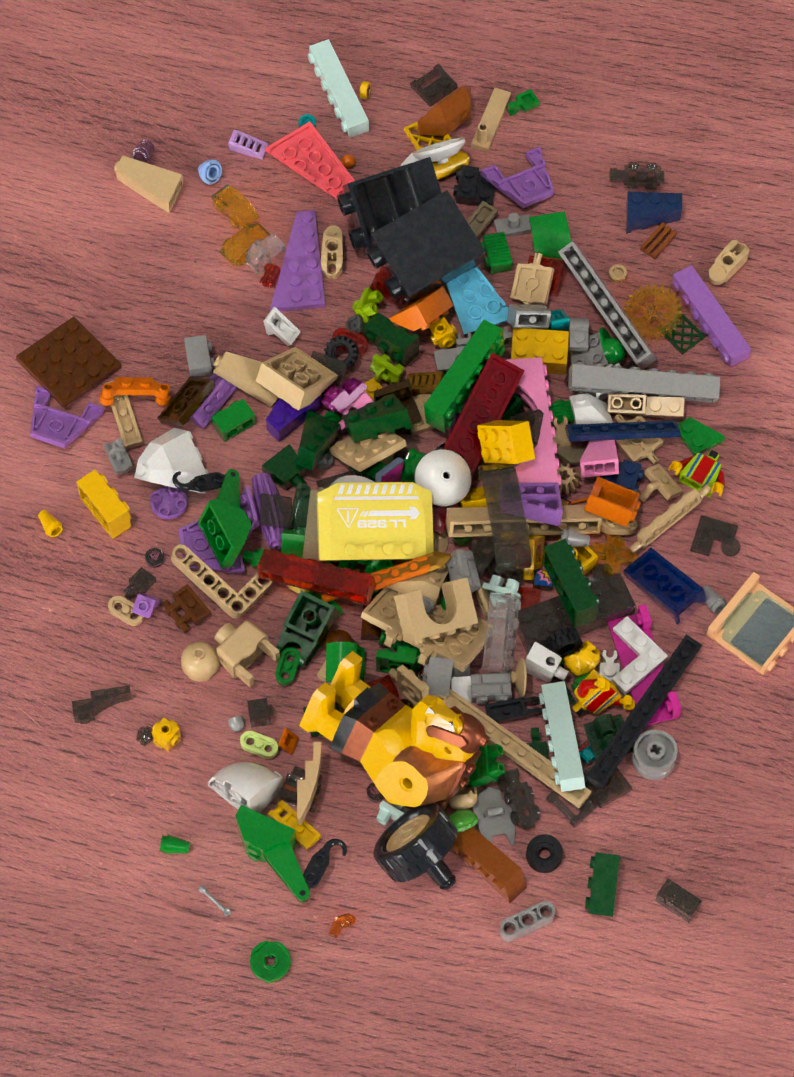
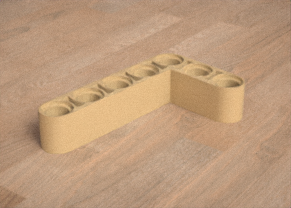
M180 544L175 546L172 551V563L224 612L234 619L242 617L269 590L273 578L271 573L262 570L236 593L187 546ZM181 552L185 555V558L179 559L175 554ZM195 565L199 568V571L193 572L189 567ZM264 578L268 583L263 585L259 583L258 579ZM204 579H211L213 581V584H205ZM223 591L227 594L228 597L221 598L219 597L218 592ZM251 591L255 597L249 598L245 595V592ZM235 604L239 605L242 610L235 611L232 606Z

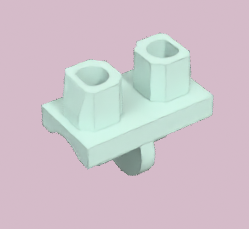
M492 575L490 582H484L482 588L494 594L490 595L489 599L494 607L501 608L504 604H508V599L505 597L520 601L522 595L517 593L520 584L518 581L507 579L505 587H502L505 579Z
M382 800L379 805L377 822L386 825L390 818L395 821L410 809L406 806L390 805Z

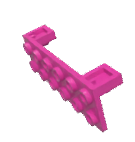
M646 604L639 605L637 613L628 617L655 643L650 630L652 620ZM626 617L608 621V627L622 669L638 657L613 632V628ZM662 664L630 691L632 699L635 701V706L663 668ZM676 691L668 693L646 726L680 718L682 708Z

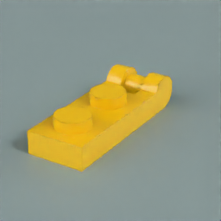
M283 800L277 804L274 810H270L267 813L269 818L295 829L296 841L306 851L321 838V834L305 820L302 825H298L297 812ZM283 812L286 813L283 818L280 817Z

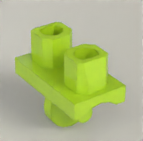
M369 287L365 288L360 300L354 301L352 309L356 315L362 316L364 323H367L373 315L377 314V303H381L384 297L379 290L372 292Z
M375 354L369 370L376 374L374 380L380 382L383 379L391 385L399 383L405 368L400 364L392 365L390 357L386 354L381 356Z

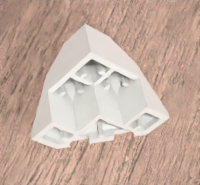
M173 428L148 444L138 459L134 478L177 488L172 481V477L176 472H181V475L177 477L179 482L188 483L196 476L208 474V470L204 469L201 462L203 459L198 448L193 444L191 432Z

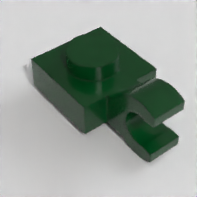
M539 727L531 728L532 743L526 744L548 759L546 741L540 742Z

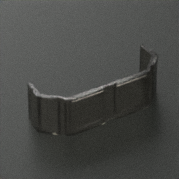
M499 463L478 466V479H482L494 542L495 571L503 572L530 568L531 551L528 528L514 464Z

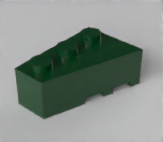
M394 394L386 395L380 400L367 403L364 407L351 410L348 414L342 416L347 433L354 443L378 437V433L386 431L389 434L395 433L394 429L406 427L407 430L412 429L407 409Z

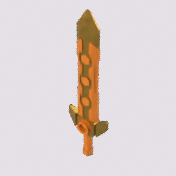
M435 551L359 577V569L353 570L345 578L344 588L321 595L323 601L328 602L347 596L354 603L365 604L369 602L364 596L365 594L440 569L451 558V554Z

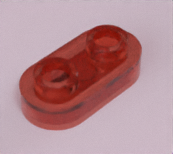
M338 328L333 332L332 338H336L335 336H346L354 340L356 345L361 343L362 347L358 349L360 354L367 351L368 341L363 335L345 328ZM339 346L340 348L348 351V349L345 346Z

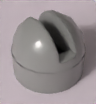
M243 716L233 717L228 720L231 730L239 732L243 729Z

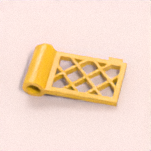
M418 122L403 128L416 150L423 148L419 146L420 141L428 142V146L442 142L441 140L434 139L435 135L428 138L422 135L411 134L410 131L417 130ZM447 134L444 136L443 141L450 140L452 138L449 134ZM459 150L458 153L449 157V161L446 163L438 164V161L432 162L437 180L455 173L457 170H461V165L468 166L470 162L468 154Z

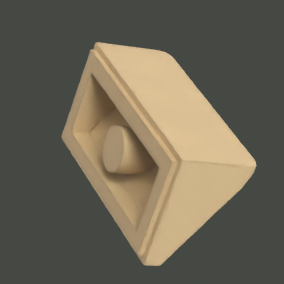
M479 579L481 588L476 590L475 593L484 618L486 620L499 617L498 610L489 599L492 594L489 590L482 588L485 581Z

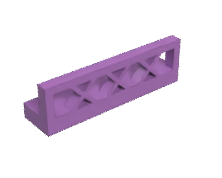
M215 373L209 379H212L216 385L212 388L211 393L201 402V406L190 416V419L199 428H205L212 419V416L237 388Z

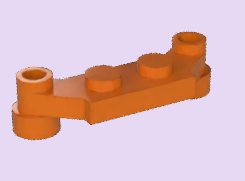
M116 377L115 381L103 384L99 402L102 405L110 406L114 403L116 395L156 396L155 402L158 405L167 406L171 399L170 386L154 381L153 377Z

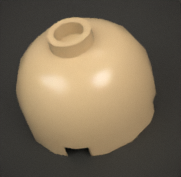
M202 641L193 642L183 650L181 667L189 679L198 682L207 681L218 672L220 663L217 651L211 644Z

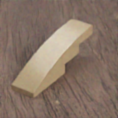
M313 742V761H305V780H297L298 825H302L317 789L321 770L322 742Z

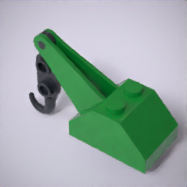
M229 469L224 475L219 472L199 475L188 483L179 482L177 477L181 475V472H176L172 477V481L175 487L180 490L205 492L219 489L217 498L207 503L197 523L221 568L232 567L252 527L249 517H247L244 510L240 509L238 471Z
M243 805L239 807L235 815L237 828L248 857L256 862L259 860L267 862L300 903L308 902L310 899V889L319 885L329 865L331 848L335 845L341 846L343 850L342 855L346 856V844L340 839H331L312 856L302 874L293 852L297 844L295 829Z

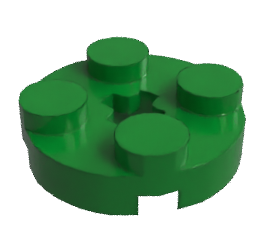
M263 941L254 947L250 955L251 971L258 979L266 983H273L282 979L288 973L291 966L288 949L277 941ZM269 957L271 959L274 957V965H266V958Z

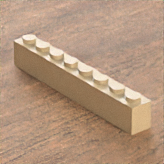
M562 505L560 526L500 513V507L447 508L445 524L449 537L501 536L508 531L513 532L515 536L561 535L562 530L568 528L582 534H600L602 517L585 511L586 505Z

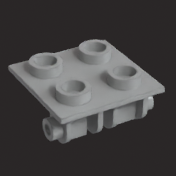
M599 333L588 336V351H569L571 364L584 362L589 366L603 364L606 367L608 365L602 350Z

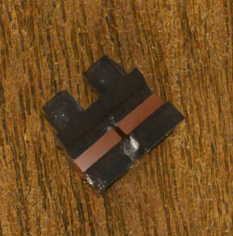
M295 766L291 774L287 773L283 787L280 788L278 793L279 801L283 800L287 804L296 807L297 780H305L303 779L304 769ZM319 775L317 789L309 812L312 813L315 812L322 792V775Z

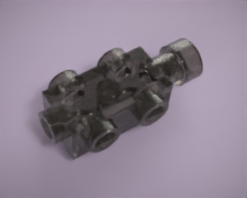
M629 162L628 165L624 164V170L610 168L609 182L623 181L628 189H638V186H645V189L654 190L656 186H660V182H664V171H661V167L657 163L649 162L646 165H639L638 162ZM635 171L636 175L630 176L629 173ZM648 172H654L652 177H649L647 174Z
M518 768L508 770L503 774L505 781H508L509 784L503 797L506 805H510L512 810L510 812L511 822L516 824L517 828L523 827L524 830L535 827L534 823L539 820L540 810L534 804L533 789L531 786H528L527 781L520 782ZM519 790L522 791V797L518 795ZM525 809L528 810L529 816L525 815Z

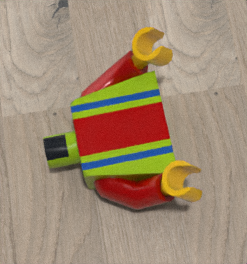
M710 450L707 456L697 453L695 456H690L680 462L672 461L668 470L676 471V476L680 472L678 482L691 489L695 488L698 491L707 484L711 491L705 496L709 498L713 492L719 493V496L722 495L725 479L724 472L721 470L722 465L717 462L719 454L716 451Z

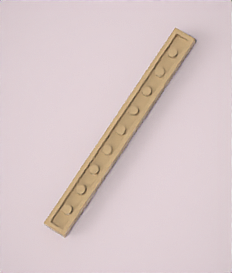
M452 689L449 690V697L429 694L430 696L442 699L448 708L456 706L463 713L476 717L485 727L486 734L491 737L488 743L501 745L503 747V754L577 808H580L591 795L592 791L587 787L561 792L560 784L556 785L554 777L557 768L553 769L551 761Z

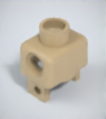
M250 621L243 622L238 628H235L231 623H227L215 635L214 640L219 644L217 647L219 663L234 679L239 677L249 687L254 685V678L246 669L264 652L276 663L280 659V651L268 641V635Z

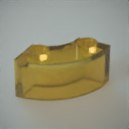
M229 184L211 196L215 209L225 214L234 228L244 229L260 217L245 196Z
M258 222L247 223L231 238L223 242V247L219 252L233 266L244 265L254 254L264 250L272 235Z

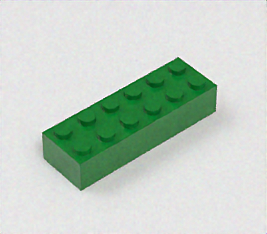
M486 320L482 321L424 404L425 419L428 425L444 433L454 426L456 417L461 413L490 354L494 353L501 357L505 351V338L502 328Z

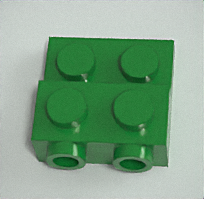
M409 645L398 646L397 653L390 649H377L376 672L389 674L392 668H395L397 671L398 667L404 665L416 675V672H420L421 664L418 663L421 653H418V649Z

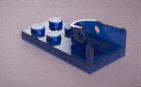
M649 548L623 570L624 575L674 615L676 624L680 623L679 615L693 603H704L706 601L704 588L653 548Z

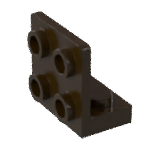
M409 379L374 391V402L386 395L394 394L407 409L411 425L422 421L412 396V385Z

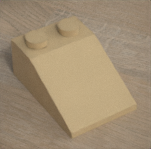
M393 561V565L396 566L408 561ZM445 564L440 569L392 584L387 588L400 593L421 590L422 597L431 599L434 605H436L442 593L441 583L447 582L448 567Z

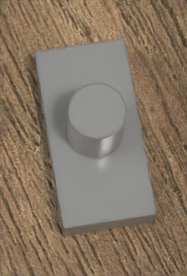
M511 213L509 218L494 220L496 233L505 232L506 238L532 233L529 223L530 214L519 216L517 213Z

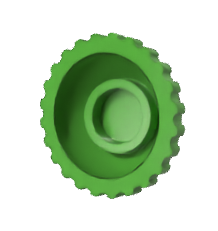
M458 810L449 816L455 824L457 832L468 830L478 822L477 814L470 810Z

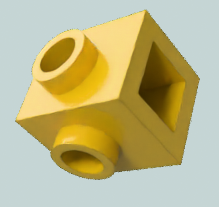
M445 317L431 324L429 329L432 336L430 338L435 346L439 345L441 349H446L456 343L457 338L455 335L458 332L453 324H448Z
M166 718L156 722L152 728L153 742L158 747L170 751L181 739L180 726L171 719L169 721Z

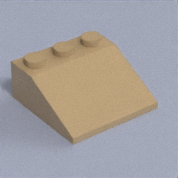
M294 347L262 362L256 382L277 395L278 398L289 403L293 408L301 410L320 396L338 378V375L297 347Z

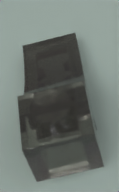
M130 685L90 691V699L72 701L75 723L87 724L95 720V716L106 708L132 700Z

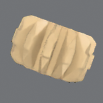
M560 463L557 474L561 475L560 495L562 492H565L566 495H569V491L574 493L576 487L580 484V474L576 473V467L570 469L569 463L566 467H563L562 463Z

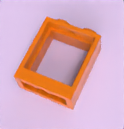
M597 477L584 510L627 527L629 521H634L641 504L638 501L640 493Z

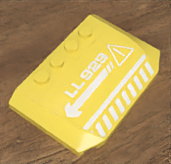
M413 482L336 483L318 492V561L414 559L434 552L432 492Z

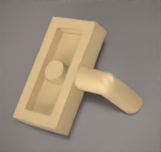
M657 464L645 470L644 474L651 483L647 485L639 499L642 502H646L652 491L658 489L668 501L680 496L683 490L663 467Z

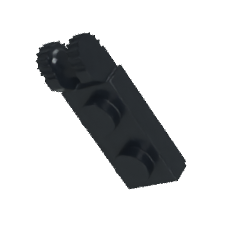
M536 696L521 697L485 705L486 715L498 724L542 714L541 708L526 710V706L535 705L540 702L539 697Z

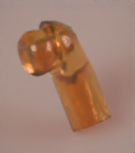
M349 913L337 916L328 934L331 937L337 938L341 929L355 924V916Z

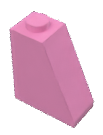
M593 440L589 442L580 459L581 478L619 474L615 440Z

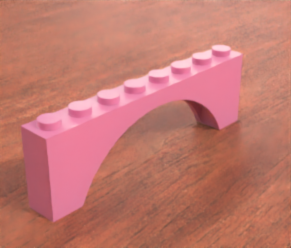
M542 357L508 359V362L525 370L514 393L529 405L536 416L540 429L539 440L534 448L535 459L522 462L510 469V483H558L560 486L561 475L557 474L559 459L555 458L557 444L552 439L555 438L554 426L551 427L550 423L553 422V413L548 408L551 407V398L546 392L549 391V382L544 377L547 376V367L543 365Z

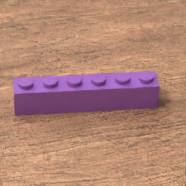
M691 265L673 274L671 283L673 291L680 295L683 305L689 308L692 318L699 322L702 332L708 335L712 346L718 349L723 362H727L729 367H732L748 359L751 348Z

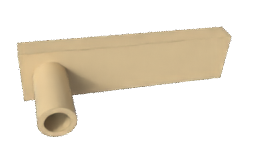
M494 88L480 124H478L471 148L488 153L510 101L511 92Z

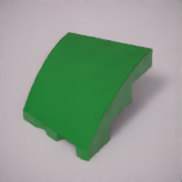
M565 211L529 217L534 255L535 253L542 254L541 261L567 265L558 253V251L571 242Z

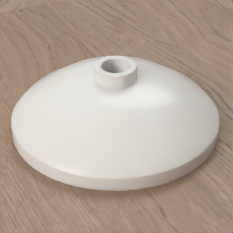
M465 137L454 138L414 151L413 156L420 160L430 157L432 162L438 161V164L446 163L449 161V157L458 153L463 147Z
M443 449L435 450L425 455L419 461L415 470V484L432 492L433 505L440 507L452 506L460 502L467 495L471 486V472L466 461L457 453ZM443 473H447L449 478L445 479Z

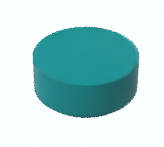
M310 114L302 115L298 120L299 128L308 122H311L316 128L315 117Z

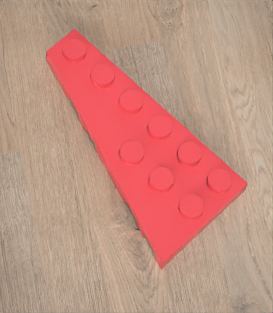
M311 122L306 123L265 148L268 154L336 200L337 195L344 193L342 186L355 181Z

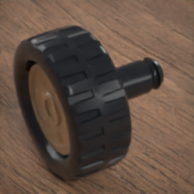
M431 803L415 807L397 818L382 833L373 850L374 858L383 871L395 882H407L427 872L436 885H440V889L447 890L455 884L456 876L452 875V871L442 859L456 841L457 828L439 805Z

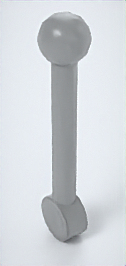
M201 885L198 888L200 893H204L223 911L225 917L231 915V910L220 904L206 890L205 886Z

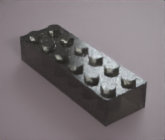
M621 573L591 583L590 589L593 594H597L600 602L598 604L596 620L575 629L579 635L606 626L609 621L634 615L636 604ZM559 596L513 613L512 623L527 655L534 642L546 648L544 642L547 637H551V633H556V630L559 629L560 631L564 627L565 629L573 627Z

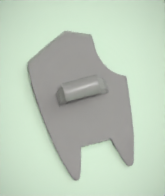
M487 786L477 794L478 799L473 806V811L478 816L477 824L479 830L491 843L493 836L505 834L513 846L515 842L514 808L508 806L503 801L499 788Z

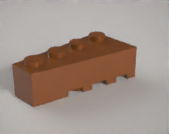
M472 827L468 830L457 832V838L451 850L456 855L459 854L469 866L473 867L509 903L527 888L522 868Z

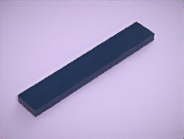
M676 420L569 424L565 427L568 441L680 437V429Z

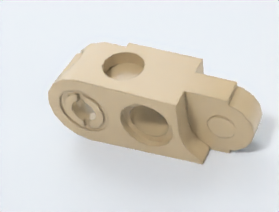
M335 225L327 227L324 231L321 253L322 274L325 278L331 280L339 278L343 273V234L341 229ZM334 267L336 270L330 272L329 268Z
M732 240L708 270L709 282L714 285L726 283L746 263L750 249L738 240Z

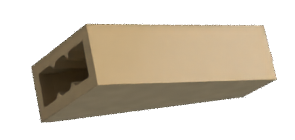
M123 155L114 167L117 180L170 213L183 187L182 174Z
M227 351L222 357L219 355L213 365L216 367L213 373L269 407L278 398L277 395L256 382L261 361Z

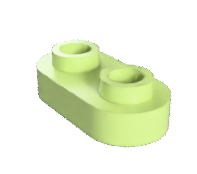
M246 731L240 737L242 749L265 759H272L278 754V744L270 737L254 731ZM248 741L254 742L252 745L247 744ZM271 748L272 751L266 752L265 749Z

